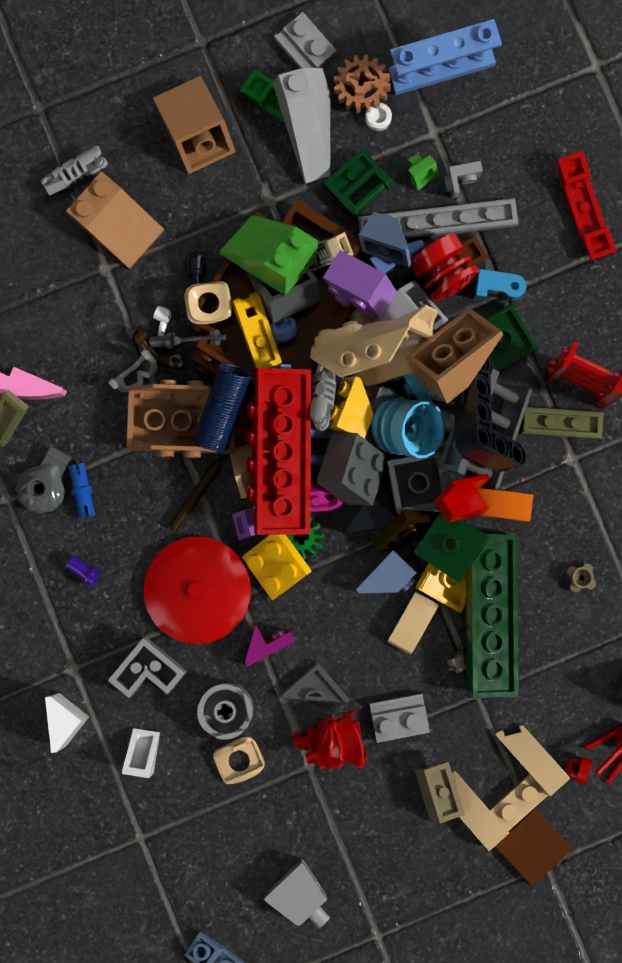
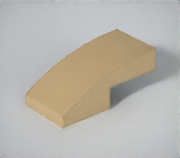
M415 592L387 642L411 655L439 604Z

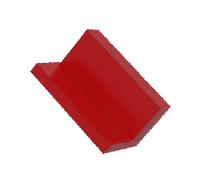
M488 474L452 481L434 500L448 523L482 515L489 509L478 492L490 479Z

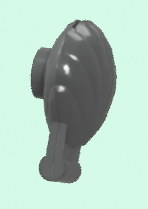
M51 446L40 466L29 468L19 475L15 490L19 502L28 511L39 514L51 512L62 503L65 489L61 477L70 464L72 457Z

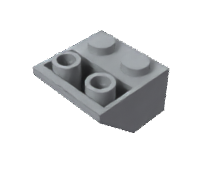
M415 280L397 291V295L381 320L374 316L369 319L371 322L396 320L427 305L438 312L433 324L434 334L448 321Z

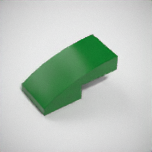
M254 69L240 89L241 93L285 123L272 84L274 80Z

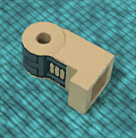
M345 232L318 242L317 259L309 267L311 271L332 264L340 250L351 256L354 255Z

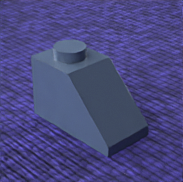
M373 212L358 234L362 252L409 268L411 265L409 248L398 219L390 215Z
M391 551L355 590L358 593H398L401 589L406 592L415 583L416 580L413 576L416 572L400 556Z

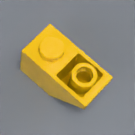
M357 376L345 377L337 388L338 396L327 428L338 433H358L365 439L374 413L361 378Z

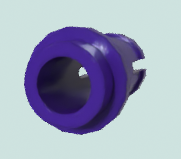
M76 555L69 560L65 567L67 571H70L84 581L83 585L93 587L101 576L98 568L95 567L93 569Z

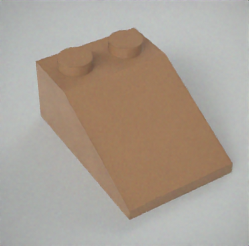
M102 171L66 210L74 222L129 269L133 267L164 232V229Z
M467 308L408 354L406 359L416 380L445 403H449L469 387L503 336V333L475 311Z

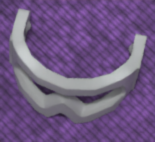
M143 350L141 352L142 356L129 369L117 378L109 380L108 383L112 388L118 389L121 392H129V387L145 385L144 378L153 379L158 369L157 361L148 350ZM146 359L151 364L149 372L139 370L137 372V383L126 386L123 379L134 372Z

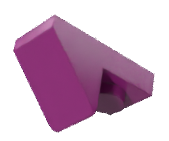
M256 625L245 660L246 666L248 667L295 642L296 640L291 631L285 634L284 630H281L269 637L271 642L267 644L259 627Z

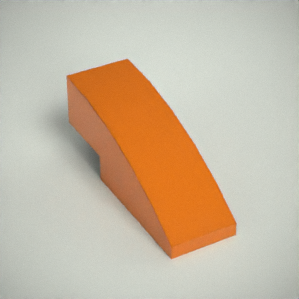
M482 488L478 490L489 507L484 514L478 515V517L530 522L533 503L532 494Z

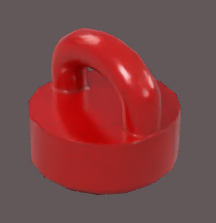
M582 757V760L571 759L566 764V772L568 776L576 779L575 783L585 786L593 761L586 757ZM574 765L580 767L578 772L572 770Z

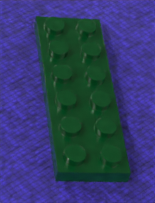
M485 534L490 539L466 573L467 698L519 697L517 535Z

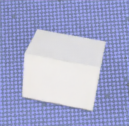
M60 693L45 697L51 753L65 748L89 718L87 714Z

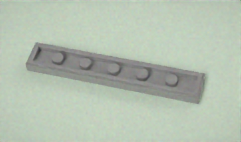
M515 198L383 214L398 219L405 240L518 226ZM371 216L358 217L359 232Z

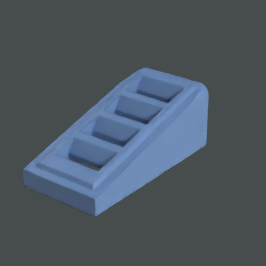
M422 240L407 244L410 259H413L423 250L424 243ZM376 256L369 258V265L385 273L387 276L402 266Z

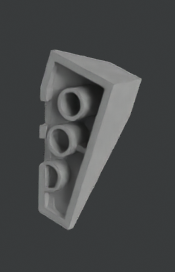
M301 68L279 74L272 84L304 183L308 184L330 177V91L323 69Z

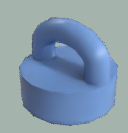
M290 316L276 323L271 322L270 325L275 343L277 344L288 342L298 332L296 320Z

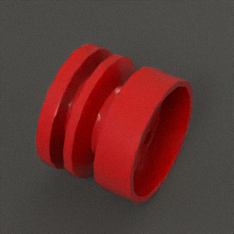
M455 233L440 238L411 260L410 269L417 279L431 277L424 286L425 291L438 287L430 295L433 302L458 293L480 272L477 265L464 269L472 262L471 256L457 259V256L465 247Z

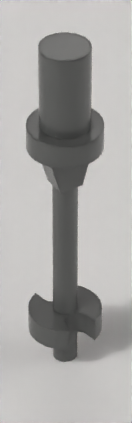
M211 330L209 336L180 337L176 336L175 333H167L166 336L150 337V346H167L168 349H175L176 345L181 343L199 342L202 337L210 341L212 346H219L221 340H226V335H220L218 330Z

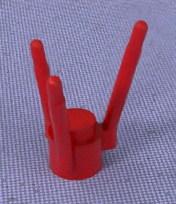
M620 725L611 732L585 745V749L589 750L617 736L614 742L618 748L595 771L596 775H600L622 753V727ZM622 758L607 777V784H610L621 770Z

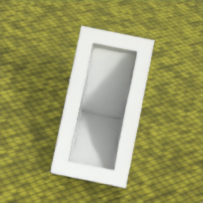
M133 728L122 774L150 778L153 775L160 732Z

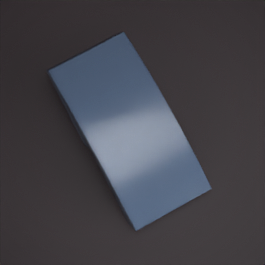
M199 932L185 953V956L193 963H246L202 932Z

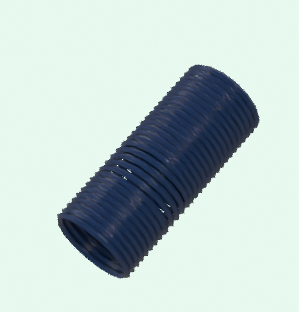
M225 363L220 364L217 368L218 370L216 371L194 437L198 445L216 452L227 450L252 378L247 370Z

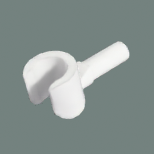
M158 306L153 319L160 321L158 336H164L165 328L171 319V312L169 309Z

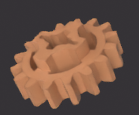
M355 55L354 62L352 63L347 59L344 60L345 68L338 67L337 73L339 76H334V84L336 85L334 92L335 95H339V103L341 104L346 101L347 110L355 106L356 113H360L361 108H365L367 113H369L370 106L372 105L380 108L379 100L386 101V92L391 90L390 83H388L390 81V74L385 73V64L378 67V58L370 62L368 55H365L363 60H359L358 56Z

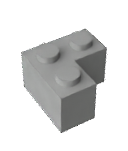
M145 637L108 681L128 698L136 693L147 678L166 694H169L188 671Z

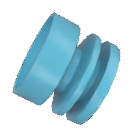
M389 398L383 401L376 409L372 420L374 441L381 450L387 453L414 458H427L437 451L444 438L445 422L443 414L438 406L429 401Z

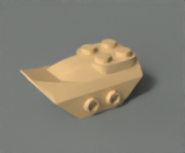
M424 305L396 320L378 321L365 325L359 324L358 321H349L344 323L341 328L322 330L314 338L315 343L311 348L310 358L339 377L347 375L357 376L368 387L412 374L413 372L406 356L434 335L433 324L438 312L436 309Z

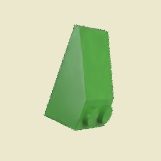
M252 215L220 250V255L283 295H286L317 259L318 240L295 226Z

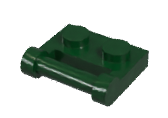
M363 148L324 182V187L353 219L358 218L361 215L360 211L385 189L389 190L394 185L392 179ZM375 175L379 181L353 204L349 197Z

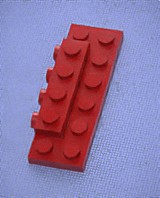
M255 369V396L252 397V402L247 404V417L252 419V430L247 431V445L252 446V457L247 458V472L252 474V485H248L246 490L247 500L252 501V507H254L255 535L310 534L311 369Z

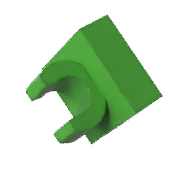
M416 153L408 159L412 164L408 170L411 182L417 190H420L439 177L436 161L430 155L422 160Z

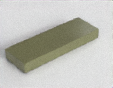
M527 407L522 420L521 434L601 440L604 412Z

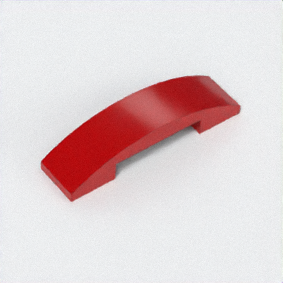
M583 151L557 159L566 200L590 261L617 252L609 227L605 226L589 179L591 173Z

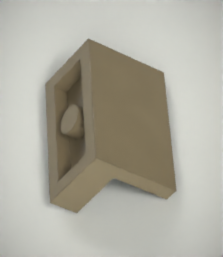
M442 762L428 768L414 769L431 822L443 823L465 815L449 762Z

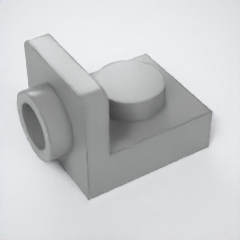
M481 161L449 167L447 176H444L446 191H451L452 198H457L460 193L458 182L470 184L476 182L477 178H480L483 172Z

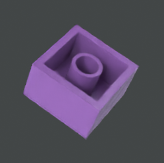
M341 250L323 276V279L329 286L328 290L336 295V301L346 307L350 304L357 307V312L368 319L374 316L381 320L397 295L396 289L385 273Z

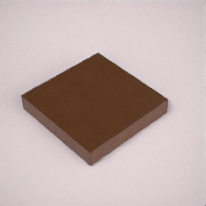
M535 809L508 831L509 834L496 845V848L532 887L572 850Z

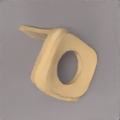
M217 281L194 284L186 289L184 294L188 319L192 323H215L231 316V296L229 287L225 282ZM207 292L215 294L219 300L218 309L211 314L202 312L198 306L200 296Z
M242 737L216 749L213 753L217 769L226 784H236L253 778L263 770L265 765L262 754L251 737ZM238 750L247 753L250 759L248 768L244 771L232 769L229 765L231 753Z

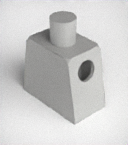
M303 859L297 862L264 895V900L297 926H300L309 918L320 929L330 919L329 915L320 907L327 900V895Z

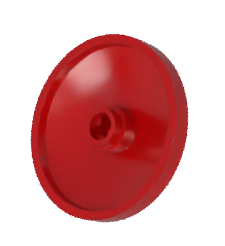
M188 537L169 544L154 558L147 570L144 581L145 605L153 622L169 637L189 644L210 643L231 633L244 618L251 599V582L244 562L230 547L218 540L207 537Z

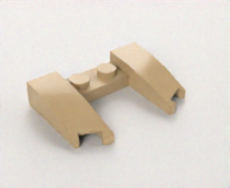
M523 725L519 726L521 731L519 733L505 736L503 730L497 731L495 735L529 774L490 809L486 807L455 770L452 772L465 813L460 818L488 851L509 834L508 831L548 795H553L570 779Z

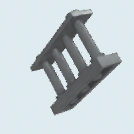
M490 368L491 396L493 393L504 399L500 414L492 411V423L496 425L494 430L516 440L532 389L509 385L507 389L496 383L500 372ZM454 419L438 468L465 475L466 470L477 475L488 474L490 479L482 487L499 490L504 472H496L463 456L457 450Z

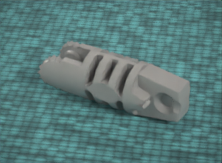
M93 146L77 155L76 159H70L63 163L62 167H56L50 174L41 179L46 192L52 195L58 191L70 188L71 184L75 185L84 180L85 176L89 177L105 168L108 162L104 157H99L101 155L99 146Z
M320 364L317 366L312 382L310 418L314 422L316 429L325 431L328 429L331 412L334 409L337 383L336 374Z

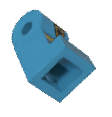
M479 269L480 272L476 275L473 300L484 301L488 294L502 296L507 301H516L525 293L527 288L524 278L516 274Z

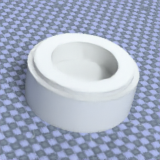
M380 103V108L372 105L370 106V112L367 113L366 111V124L374 131L385 130L391 123V110L383 103Z

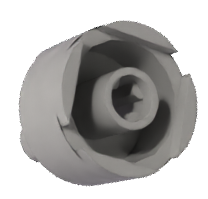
M229 682L219 683L207 690L202 696L197 709L201 727L210 735L223 740L235 738L243 733L249 726L254 712L253 702L249 693L242 686ZM223 704L233 709L229 717H226L224 713H219Z

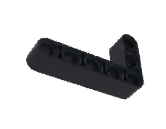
M489 355L469 387L454 398L455 444L457 450L463 456L501 473L524 465L526 462V452L519 442L492 429Z

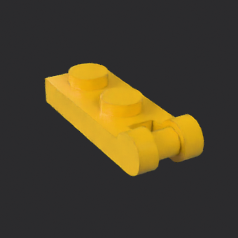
M251 293L248 298L242 300L240 298L232 300V307L237 316L254 370L256 368H269L273 365L281 364L282 361L259 293ZM253 308L255 315L247 317L245 310Z

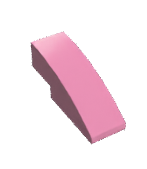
M13 367L10 376L0 373V395L9 390L19 399L38 400L64 397L67 393L63 388Z

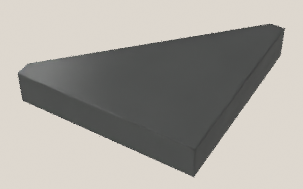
M318 662L280 694L282 698L345 703L350 701Z

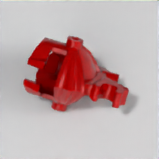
M354 711L342 712L343 717L334 719L333 715L329 716V718H324L323 721L317 723L315 729L309 727L308 735L305 737H301L298 731L294 732L292 741L296 749L312 751L305 754L308 765L314 763L320 769L329 770L340 768L343 763H350L358 768L364 767L367 759L366 748L362 744L359 721L352 720V716L355 715Z

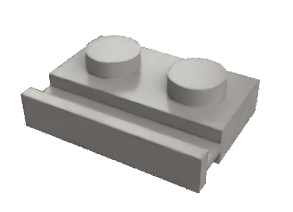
M303 12L285 26L279 34L274 35V40L299 69L321 68L337 54V50Z
M422 693L369 703L377 743L430 733Z

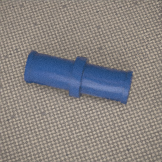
M85 463L77 465L79 475L77 474L76 465H70L68 469L73 486L71 494L75 495L78 518L86 517L84 506H86L88 517L94 516L96 514L90 493L93 489L88 483Z

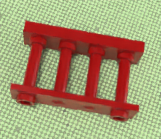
M575 341L569 347L564 346L559 357L556 360L551 359L545 373L549 375L547 383L552 384L558 377H561L593 392V396L597 397L594 405L603 409L622 397V368L619 371L615 370L613 372L576 355L575 352L579 343Z

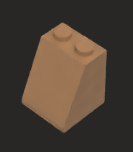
M201 76L153 98L188 174L236 152L224 118Z

